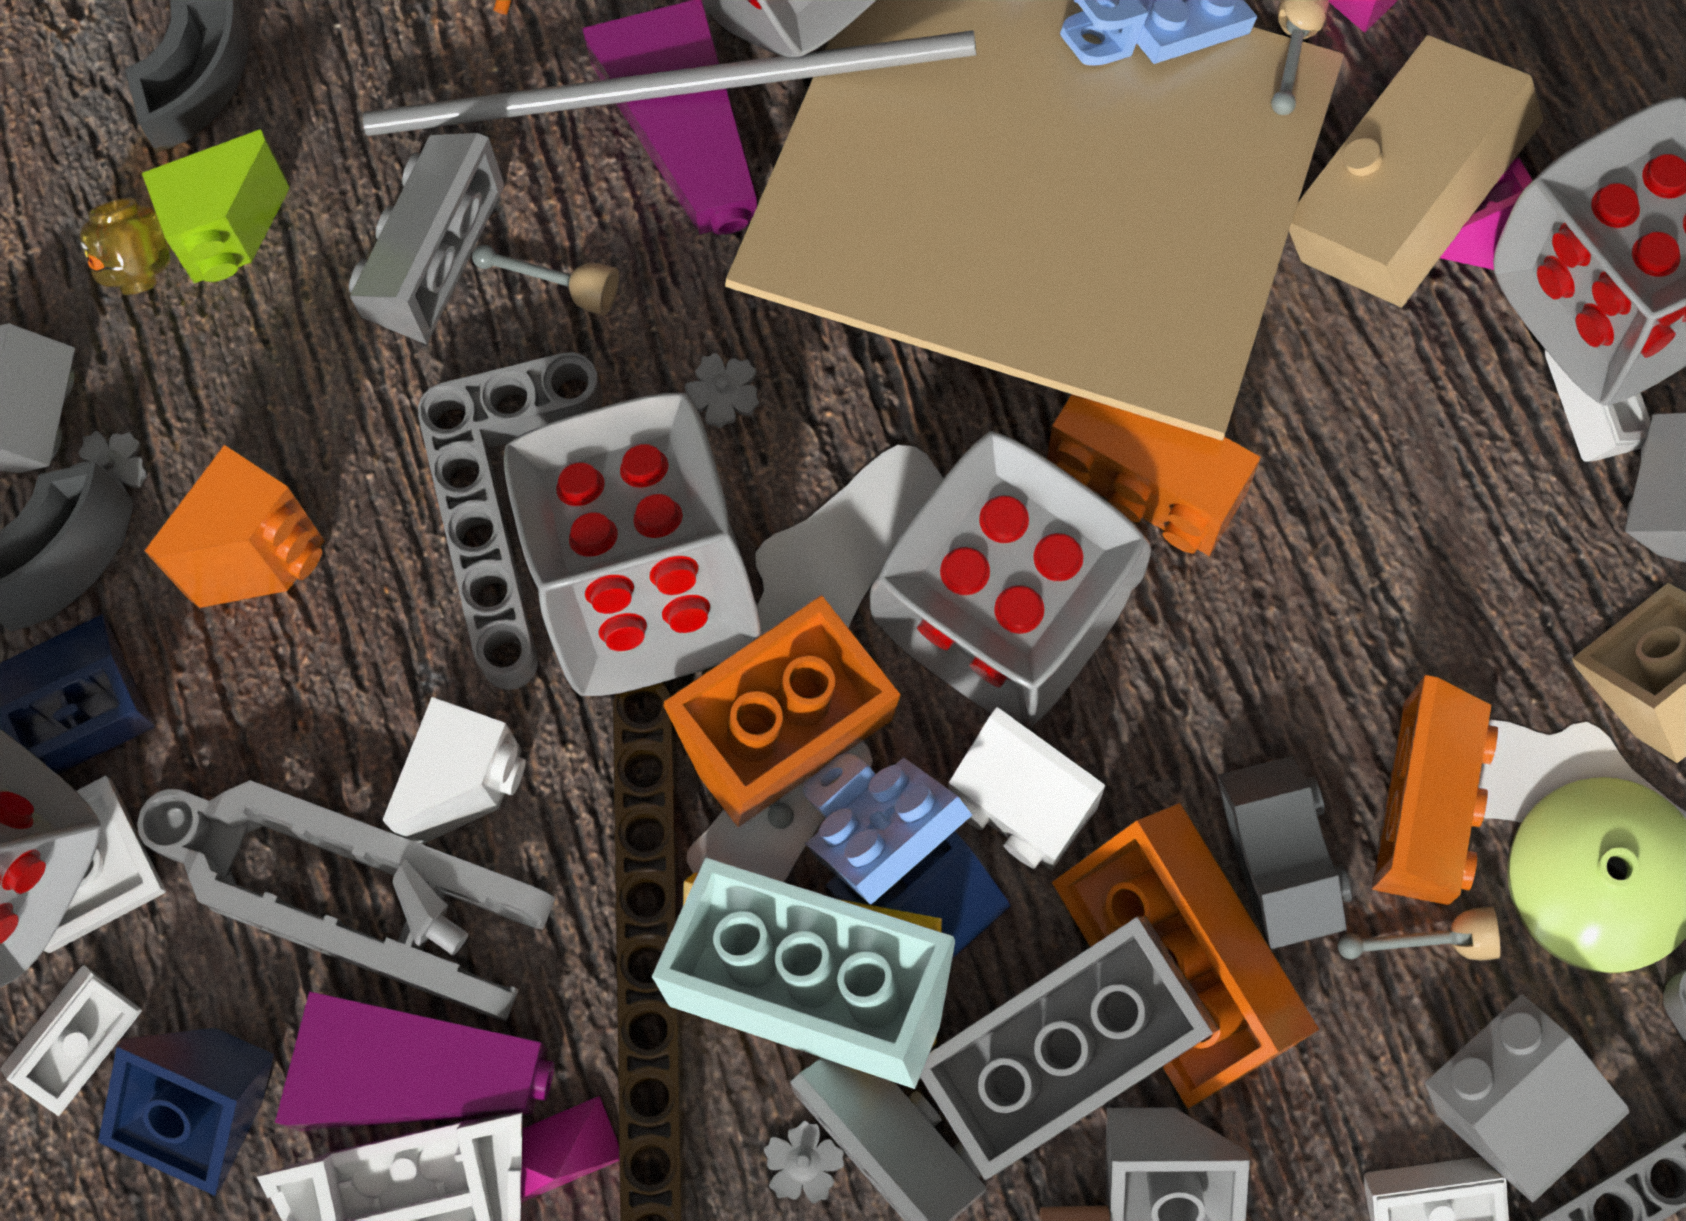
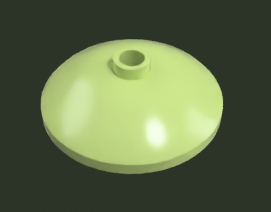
M1607 777L1578 780L1556 789L1539 801L1525 816L1515 833L1509 851L1507 868L1508 887L1514 908L1522 924L1535 941L1547 952L1559 960L1583 970L1599 973H1622L1637 970L1661 960L1686 939V818L1666 798L1632 781ZM1609 858H1619L1625 863L1627 875L1624 880H1616L1609 875L1607 871Z

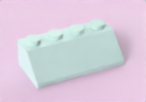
M705 857L652 978L670 1007L915 1089L940 1028L955 939L948 934Z

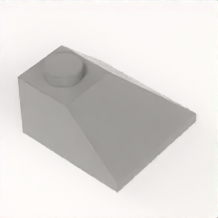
M1174 1107L1107 1108L1105 1168L1106 1205L1109 1207L1110 1221H1246L1250 1164L1247 1150Z

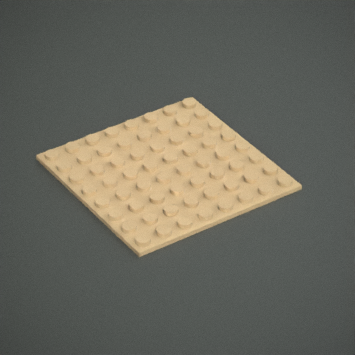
M876 0L851 24L829 40L825 50L974 30L977 56L813 77L726 277L725 287L1223 441L1344 54L1302 42L1292 91L1296 99V106L1290 114L1279 115L1272 109L1271 100L1280 91L1291 38L1256 27L1252 28L1250 34L1153 64L1139 45L1136 44L1130 57L1104 65H1086L1078 59L1060 36L1064 21L1071 15L1083 11L1079 4L1073 0ZM1093 34L1082 35V37L1089 43H1102L1101 40Z

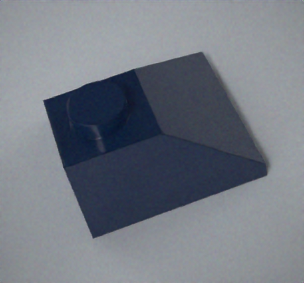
M217 1028L123 1039L116 1047L98 1143L216 1196L222 1188L261 1107L274 1054Z

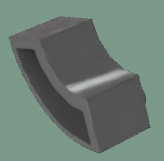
M170 0L171 21L163 41L146 59L125 68L139 125L156 153L181 144L203 130L225 108L237 89L244 72L249 43L246 15L239 0Z
M96 462L39 474L33 495L18 517L0 530V623L8 630H19L56 617L62 609L81 596L97 580L117 550L123 545L134 500Z
M1293 756L1218 774L1223 806L1237 861L1253 910L1270 950L1347 930L1343 904L1352 901L1351 887L1343 865L1341 863L1333 865L1322 836L1317 816L1324 814V802L1316 778L1314 776L1305 778Z

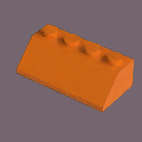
M1181 803L1135 821L1052 881L1053 886L1090 947L1134 918L1146 916L1219 1027V1031L1163 1066L1164 1071L1187 1109L1320 1030Z

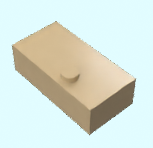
M1427 35L1299 200L1289 233L1301 262L1402 308L1460 232L1463 225L1473 215L1542 124L1543 117L1532 76Z

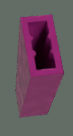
M690 0L582 28L591 65L601 80L719 64L701 0ZM726 89L616 103L699 234L712 231L717 235L732 234L744 229L751 222L757 208L756 194Z
M309 991L275 1123L290 1129L304 1131L483 1118L523 1112V1115L533 1114L536 1099L546 1101L554 1076L555 1062L546 1060L548 1049L541 1042Z

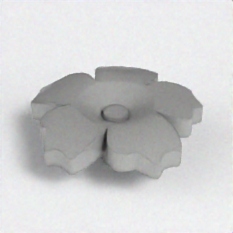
M713 353L711 356H703L701 365L695 371L699 381L689 382L684 385L686 394L691 397L698 411L703 412L706 410V424L716 426L717 428L734 423L736 420L735 411L741 415L751 416L753 411L759 406L757 388L749 385L756 377V369L751 366L748 359L739 361L732 358L728 361L725 370L723 361L717 353Z
M94 431L90 436H84L83 446L79 450V455L84 462L71 466L75 467L96 462L126 493L127 490L124 484L131 488H140L148 476L144 469V461L142 458L136 457L140 451L141 443L134 439L130 432L123 435L114 433L110 437L109 444L97 431Z
M803 1121L797 1128H792L788 1131L791 1145L783 1139L772 1137L769 1145L764 1148V1152L768 1158V1169L779 1171L769 1184V1187L775 1191L777 1198L789 1197L790 1199L797 1200L801 1195L803 1185L807 1198L813 1204L820 1200L828 1199L829 1189L834 1185V1179L826 1172H834L844 1167V1151L835 1147L830 1139L824 1140L818 1145L820 1139L819 1126L817 1124H809L806 1121Z

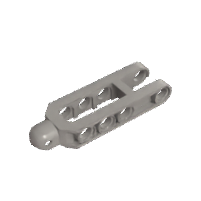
M251 780L224 791L210 801L178 789H166L157 792L146 801L140 810L137 822L138 834L146 846L161 856L185 865L189 881L198 902L207 905L211 911L502 1021H507L519 990L512 986L509 988L488 981L464 970L456 963L424 952L423 949L427 940L420 946L415 944L407 920L398 941L387 937L383 941L357 931L332 916L325 915L322 918L294 907L271 893L265 892L264 895L238 886L230 869L245 834L263 826L393 876L406 859L442 901L445 896H449L536 929L543 930L556 899L552 895L521 881Z

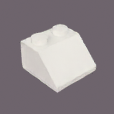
M431 697L383 817L385 824L396 835L419 844H424L498 810L504 794L512 796L516 792L526 764V760L519 757L522 749L507 724Z
M998 707L988 718L948 785V789L961 799L972 814L966 820L967 823L979 830H983L986 824L990 825L1008 839L1003 846L1015 858L1033 869L1040 862L1051 871L1097 811L1105 788V784Z

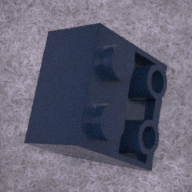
M103 614L0 663V729L29 750L57 775L156 727L107 618Z
M955 831L871 904L872 906L942 918L941 933L951 935L955 939L952 960L1011 908V904L971 848ZM837 876L825 885L828 897L870 905Z

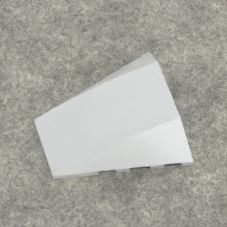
M523 1112L462 1120L353 1146L258 1175L257 1178L267 1198H271L282 1221H520Z

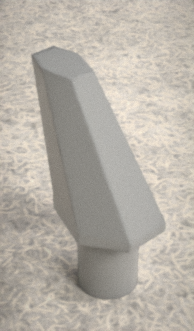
M405 859L395 873L392 883L415 944L420 946L429 938L451 955H455L466 941L468 933L444 917L448 904L440 899Z

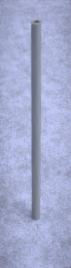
M974 30L814 51L800 57L777 56L363 112V126L366 135L373 136L977 56Z

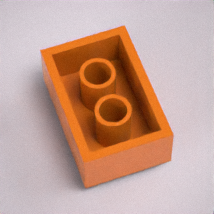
M1071 394L1052 425L1047 455L1049 461L1091 490L1109 499L1107 502L1117 508L1130 521L1140 522L1143 518L1164 530L1162 533L1163 537L1176 548L1191 554L1199 550L1208 556L1213 552L1247 495L1261 459L1257 454L1226 437L1221 441Z

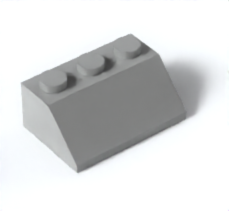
M479 133L430 135L422 152H415L409 158L402 177L404 188L395 206L388 205L382 212L376 227L375 235L378 240L368 260L362 258L355 266L350 278V298L361 318L426 345L428 344L505 187L489 137Z
M824 1058L817 1060L790 1081L795 1096L904 1221H954L985 1193L987 1188L979 1180L982 1175L963 1144L959 1141L951 1148L934 1127L942 1121V1118L917 1090L907 1097L890 1080Z

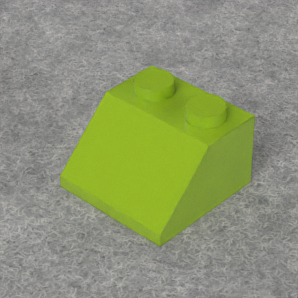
M261 129L142 172L164 237L194 284L203 280L206 282L224 280L235 274L238 267L251 263L290 189L287 179Z

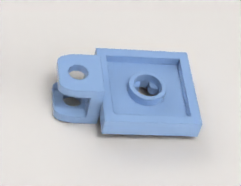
M1073 0L1079 4L1083 11L1071 15L1064 21L1060 36L1078 59L1086 65H1104L1130 57L1136 44L1139 45L1151 62L1156 64L1250 34L1257 15L1244 0ZM1093 34L1097 36L1102 43H1089L1082 37V35Z
M842 753L831 760L807 781L803 787L805 797L825 818L819 827L818 833L805 844L820 863L870 905L972 816L956 794L904 757L895 765L888 766L875 774L870 766L856 755Z

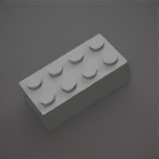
M1136 917L930 1052L920 1078L981 1175L987 1180L1220 1029L1147 917Z

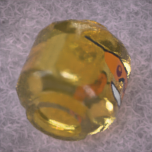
M134 198L113 200L91 209L88 212L90 220L81 227L80 241L94 280L106 287H119L123 295L137 294L153 288L157 284L155 276L161 273L171 261L170 252L155 210L150 207L137 205Z

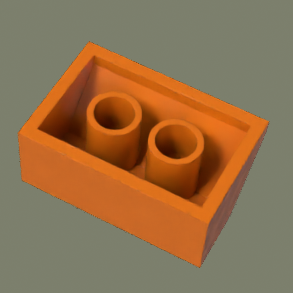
M224 445L145 549V552L189 601L202 608L288 591L296 579L304 580L315 569L322 556V549L320 547L325 540L288 486Z
M821 595L665 700L664 708L700 779L736 826L740 827L815 775L837 755L848 752L891 722L901 694Z
M1424 675L1403 704L1371 890L1449 906L1460 896L1461 889L1469 891L1474 881L1477 852L1468 851L1471 827H1480L1484 819L1488 790L1479 788L1478 785L1482 763L1490 765L1493 760L1497 745L1498 727L1488 725L1492 705L1438 677Z

